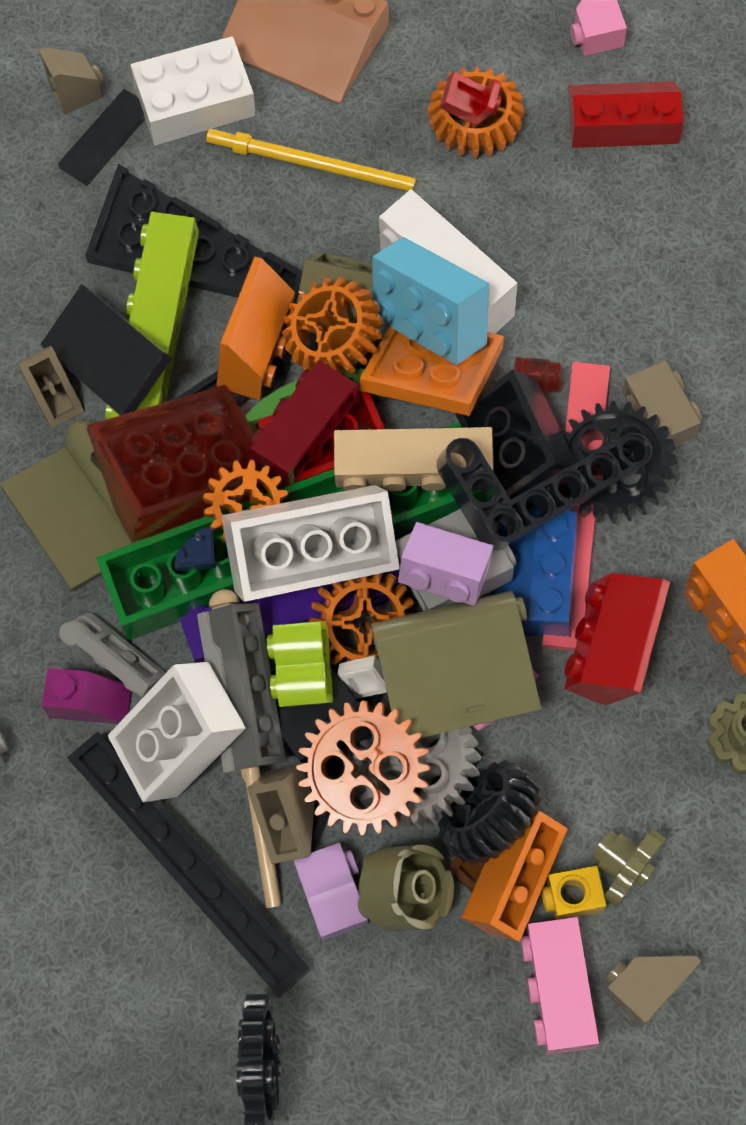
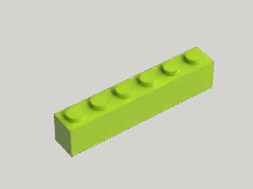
M151 212L149 223L142 226L140 243L144 248L142 258H137L135 261L133 276L137 284L135 293H130L128 296L127 315H130L129 322L169 354L172 359L130 420L121 417L107 404L106 421H109L115 433L125 432L166 405L199 235L194 217Z

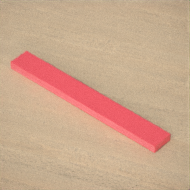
M573 362L566 432L571 433L572 431L568 420L573 419L579 423L583 421L581 410H586L592 416L596 414L595 406L599 403L603 410L606 411L610 366ZM593 440L586 449L595 450L599 448L603 440ZM595 475L594 477L599 480V475ZM579 506L570 510L577 512L578 523L570 637L543 635V648L575 651L577 644L575 630L579 621L585 616V595L588 590L595 518L593 510L585 518L582 517L579 512Z

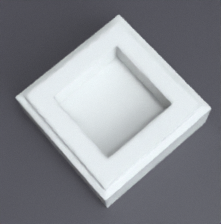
M375 655L339 664L337 674L355 699L387 692L381 665Z

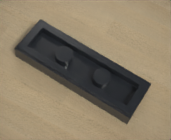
M123 89L58 163L59 169L88 186L145 120L139 98Z

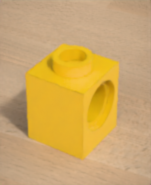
M598 866L550 874L546 881L547 887H543L541 891L545 912L553 911L555 920L601 913L606 908ZM568 885L576 886L581 890L583 900L578 904H569L563 900L561 889Z

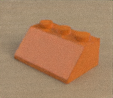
M254 257L220 342L217 387L257 400L261 399L265 386L271 388L277 372V366L273 365L276 357L282 359L286 350L284 345L288 341L283 337L281 331L288 328V326L284 323L283 317L293 314V311L289 308V303H294L295 292L262 258Z

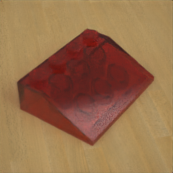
M226 385L87 426V432L114 511L132 543L203 518L204 510L212 506V504L203 501L205 493H214L208 486L210 478L220 482L221 479L218 471L221 467L231 473L234 461H238L242 469H247L250 460H252L250 442L254 432ZM255 465V470L260 472L262 469ZM268 473L267 477H269L270 479L274 478L272 475ZM242 479L228 484L223 489V492L226 490L233 491L241 485ZM257 482L256 487L262 495L267 494L268 491ZM242 496L241 501L236 503L246 502L250 497Z

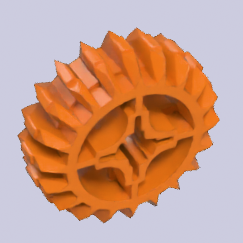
M477 65L473 72H467L463 66L459 71V74L485 87L494 79L501 82L498 96L501 97L500 105L502 108L498 107L492 117H486L477 126L455 116V119L464 123V126L452 119L449 115L451 113L439 108L446 85L445 81L439 80L437 91H432L430 96L428 117H430V129L432 132H436L438 143L445 141V147L448 152L458 146L460 157L466 153V150H472V156L476 160L479 150H484L485 154L490 158L493 154V146L503 152L506 148V142L513 144L516 139V133H520L522 128V118H524L523 98L521 92H516L514 81L506 82L504 72L494 76L492 67L485 73L480 72Z
M339 276L335 283L330 278L325 277L322 287H319L317 283L311 282V292L306 294L305 292L298 291L299 298L301 299L298 304L289 303V308L293 311V314L283 317L284 323L288 326V328L281 331L283 337L288 341L284 346L287 352L292 355V360L298 366H302L304 370H311L317 361L320 360L341 374L343 369L355 374L354 364L360 362L362 365H367L366 353H377V348L372 342L383 339L382 333L377 329L384 325L383 318L378 314L381 311L380 306L373 300V295L367 289H362V286L356 281L352 280L349 283L345 278ZM348 305L356 308L357 323H352L348 319ZM310 332L317 336L316 342L319 344L317 352L311 350L309 343Z
M382 573L370 575V578L365 576L346 580L342 583H331L334 587L331 592L324 587H319L317 590L326 600L324 603L312 601V609L322 613L321 615L309 617V622L323 621L327 623L329 651L334 650L330 658L332 664H339L344 657H346L344 662L374 655L378 659L375 646L370 648L373 637L370 624L414 614L404 612V610L411 608L415 604L412 598L400 599L406 593L407 587L404 584H400L391 589L396 581V577L392 573L386 575L382 582ZM369 588L386 594L392 604L393 612L373 609L371 598L369 597ZM356 590L352 606L345 611H338L337 614H333L341 598L349 592ZM364 606L366 608L365 612L370 617L374 616L375 618L365 621V627H363L362 632L359 624L356 621L352 623L351 620L361 617V611H363ZM332 626L352 629L355 633L357 649L346 647L337 641Z

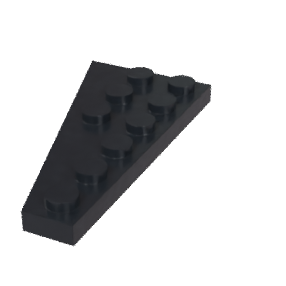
M118 164L85 254L87 263L133 273L135 261L137 258H142L144 248L140 243L141 229L143 224L149 223L151 212L194 217L199 235L189 287L238 298L254 257L262 258L295 292L294 303L297 304L303 271L271 252H263L251 245L247 238L238 233L234 235L222 228L221 223L177 197H169L157 190L156 185L146 179L140 180L130 174L129 169Z

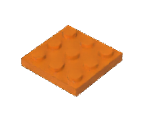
M389 326L376 349L377 353L373 354L360 377V391L470 416L503 349L504 336L487 332V344L458 365H455Z

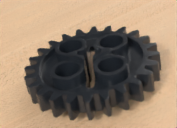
M613 400L610 403L609 411H604L602 406L597 403L595 406L596 414L591 416L583 409L581 410L583 421L579 423L570 419L568 421L572 428L571 433L561 431L576 463L610 444L613 431H617L615 440L629 433H639L645 436L651 444L652 456L643 467L634 473L641 475L637 483L628 485L624 484V480L616 484L615 493H610L611 487L580 504L579 512L585 518L593 510V516L598 523L602 520L604 514H608L612 524H616L619 513H624L626 519L632 521V510L637 509L641 514L646 515L644 504L649 501L658 506L660 503L655 493L657 491L662 493L669 492V488L663 480L675 479L673 469L668 466L677 464L675 454L670 453L676 448L673 439H667L670 435L667 426L659 427V417L655 414L647 419L646 407L642 406L634 413L632 404L628 401L623 410H618L616 402ZM593 440H603V444L595 450L586 449ZM623 448V454L626 459L635 462V457L631 450ZM591 466L593 476L600 475L603 477V473L598 467ZM563 485L559 488V492L563 497L568 496L567 499H572V493L567 486Z
M247 994L242 1010L243 1019L239 1020L238 1027L239 1047L237 1058H239V1061L236 1064L237 1092L243 1103L244 1125H273L275 1111L279 1109L281 1072H279V1067L281 1066L280 1038L276 1034L273 1006H271L269 994Z

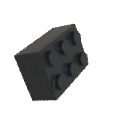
M514 369L481 392L470 416L455 413L462 428L492 427L493 472L510 500L576 463L538 382ZM558 484V489L562 487L563 484ZM526 502L527 511L535 506L533 503Z

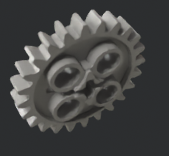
M470 727L423 737L415 744L417 749H429V753L419 759L420 764L431 766V770L421 772L419 776L420 779L429 783V787L419 788V796L423 800L422 803L412 801L407 803L412 811L410 817L400 812L396 814L399 826L403 830L408 828L411 820L418 829H423L424 821L427 817L437 825L439 823V812L443 810L451 817L453 812L450 804L453 802L461 805L465 804L460 793L462 790H474V787L468 781V777L479 776L480 772L472 763L481 760L479 753L473 749L479 743L470 734L472 732ZM369 729V732L373 735L371 740L363 739L359 742L365 750L369 749L374 742V734L371 729ZM440 738L435 746L429 748L434 740ZM354 755L353 758L362 765L359 766L356 775L369 776L385 795H389L390 789L369 770V766L372 763L371 759L367 761L360 760ZM390 756L384 761L382 768L385 776L391 780L400 777L403 772L401 760L396 756ZM441 775V778L437 783L430 785L431 781L436 776ZM361 785L356 791L362 795L359 800L368 808L373 803L374 795L368 786ZM387 819L383 820L387 825L392 826Z

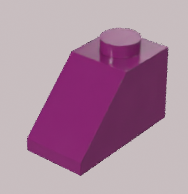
M47 668L41 706L49 718L119 724L129 713L132 691L128 690L121 682L88 671Z

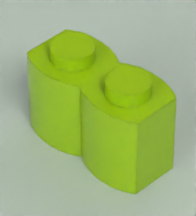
M318 621L273 625V634L267 637L269 658H275L276 675H271L270 678L272 698L278 699L279 707L333 703L327 623Z

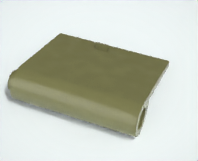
M84 419L74 422L67 429L64 448L0 483V487L71 592L102 575L96 557L168 531L169 525L133 475L114 487L91 462V453L108 443L109 440L95 421H86Z
M508 591L478 598L475 606L461 602L370 624L391 711L394 709L400 711L397 720L398 724L408 719L413 721L411 728L408 730L409 735L422 733L423 737L542 710L521 623L527 620L522 597L515 598L513 592Z

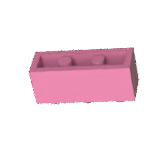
M578 917L528 924L527 936H522L520 943L523 961H531L534 975L532 978H527V988L530 1003H538L540 1019L533 1020L537 1046L545 1045L546 1055L596 1048L599 1041Z

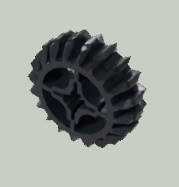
M505 760L499 764L493 762L487 769L480 768L478 770L480 772L479 776L468 777V781L472 784L474 790H462L460 793L465 804L461 805L456 802L450 804L453 812L451 817L442 810L443 818L438 823L440 828L438 836L443 840L447 850L456 858L459 857L463 862L467 861L471 865L478 862L485 864L491 857L499 858L503 850H510L511 844L516 839H521L522 832L531 827L530 819L538 813L536 806L539 805L541 800L538 796L540 789L535 785V781L530 775L515 763L510 764Z

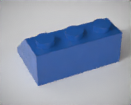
M539 510L529 512L534 518L540 517ZM568 511L509 545L516 560V565L513 566L512 581L496 588L495 594L512 591L515 598L522 597L527 614V620L521 622L524 635L570 637L578 532L576 511ZM501 523L500 536L507 537V529Z

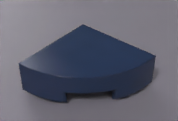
M210 527L196 531L178 550L175 559L176 571L216 568L214 531L212 532Z

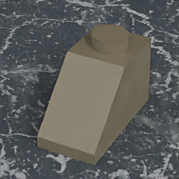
M47 47L39 50L50 89L65 115L103 98L100 85L105 84L102 74L96 64L90 66L83 53Z
M296 766L267 771L247 787L272 864L307 858L311 855L315 802H305L304 799L311 793L310 787L299 786L298 783L307 777L305 771L296 769Z
M696 956L635 957L628 966L621 960L605 978L610 983L605 994L643 1028L698 967L701 960Z

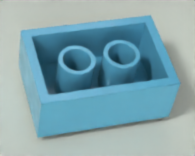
M405 237L400 238L372 256L373 300L380 306L381 311L378 314L383 318L384 324L455 365H458L487 344L488 282Z

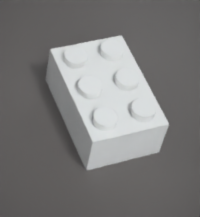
M233 36L130 64L135 91L140 100L154 146L256 116L254 93Z
M209 662L173 665L107 736L141 800L149 802L178 797L246 727Z

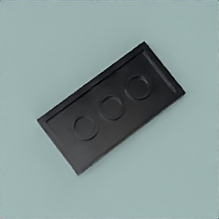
M82 284L40 344L44 349L52 346L62 365L115 412L127 420L131 419L172 359L169 354L91 289Z

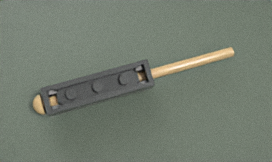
M222 589L215 592L210 598L209 608H212V610L199 613L197 617L205 662H209L246 727L220 754L223 772L241 771L247 788L261 777L260 767L286 762L276 700L271 695V671L259 603L238 604L240 600L233 591ZM247 790L266 908L281 906L276 866L271 863Z

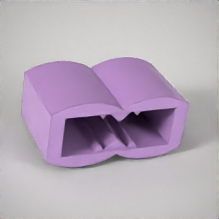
M340 843L312 852L307 858L294 860L322 941L368 924V919L363 917L358 910L360 893L356 889L352 875L359 872L351 850L343 852Z

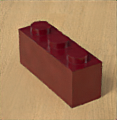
M320 360L317 361L311 370L306 369L303 371L296 382V390L289 399L283 398L278 403L273 412L272 421L266 428L261 427L258 429L250 442L252 460L255 462V465L261 469L266 465L269 466V474L273 477L280 476L281 482L289 487L293 486L358 401L357 383Z

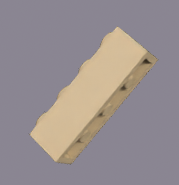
M492 427L334 430L336 488L343 487L347 491L376 485L383 487L386 491H402L406 489V486H422L423 489L429 491L442 490L446 485L438 473L436 467L439 454L454 439L468 438L474 441L493 470ZM451 453L452 462L458 467L465 468V459L458 453ZM472 487V490L480 489L478 487Z

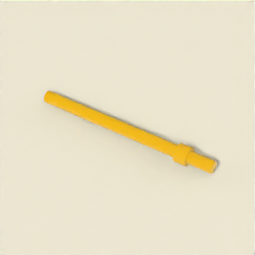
M209 129L207 133V143L232 148L233 153L245 156L248 153L404 191L413 190L416 178L252 139V135L237 132L235 135Z

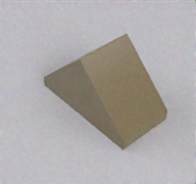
M52 346L17 363L29 390L51 429L85 412Z

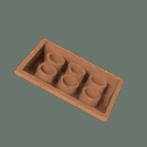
M238 0L222 39L233 36L242 62L340 105L389 26V4L385 0Z

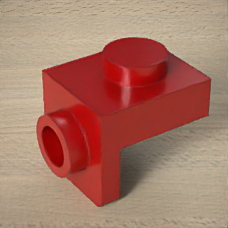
M454 71L447 78L439 108L477 126L486 117H492L496 113L501 102V97L498 96L501 82L494 79L485 87Z

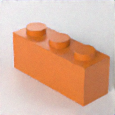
M539 810L537 815L530 819L531 827L522 832L521 839H516L511 844L510 850H503L499 858L491 857L484 864L461 919L494 937L520 942L568 830Z

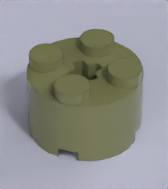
M428 845L388 847L368 853L363 860V869L359 882V913L363 917L369 918L377 927L387 931L433 928L436 926L435 923L439 918L446 917L450 911L454 896V882L451 871H445L440 861L444 857L438 850Z

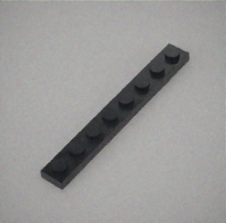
M96 732L67 757L77 771L279 999L310 971L307 964L161 801L143 802L116 751L99 732Z

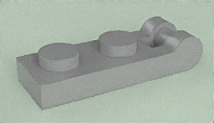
M85 613L75 620L64 623L60 627L59 635L65 644H77L93 657L96 664L108 669L123 681L124 686L128 690L139 694L141 697H144L166 674L165 671L92 613Z

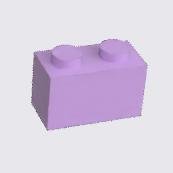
M416 522L401 557L398 583L408 585L416 590H424L447 597L454 602H463L475 606L489 571L493 545Z

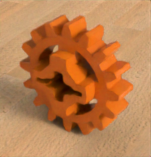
M250 460L247 469H242L239 462L234 461L231 473L221 467L218 471L221 479L220 482L211 478L208 482V486L214 493H205L203 496L204 502L212 504L203 513L204 517L215 518V521L210 526L211 531L213 532L220 528L224 530L221 510L228 511L230 514L242 511V505L236 503L241 501L242 496L250 497L249 501L253 504L250 510L281 504L280 501L288 495L287 490H277L276 488L281 481V477L277 476L272 479L267 477L270 468L267 465L260 472L256 471L253 460ZM242 479L241 485L233 491L226 490L223 492V489L228 484ZM257 482L268 491L270 497L262 495L256 487ZM225 532L222 536V541L226 542Z

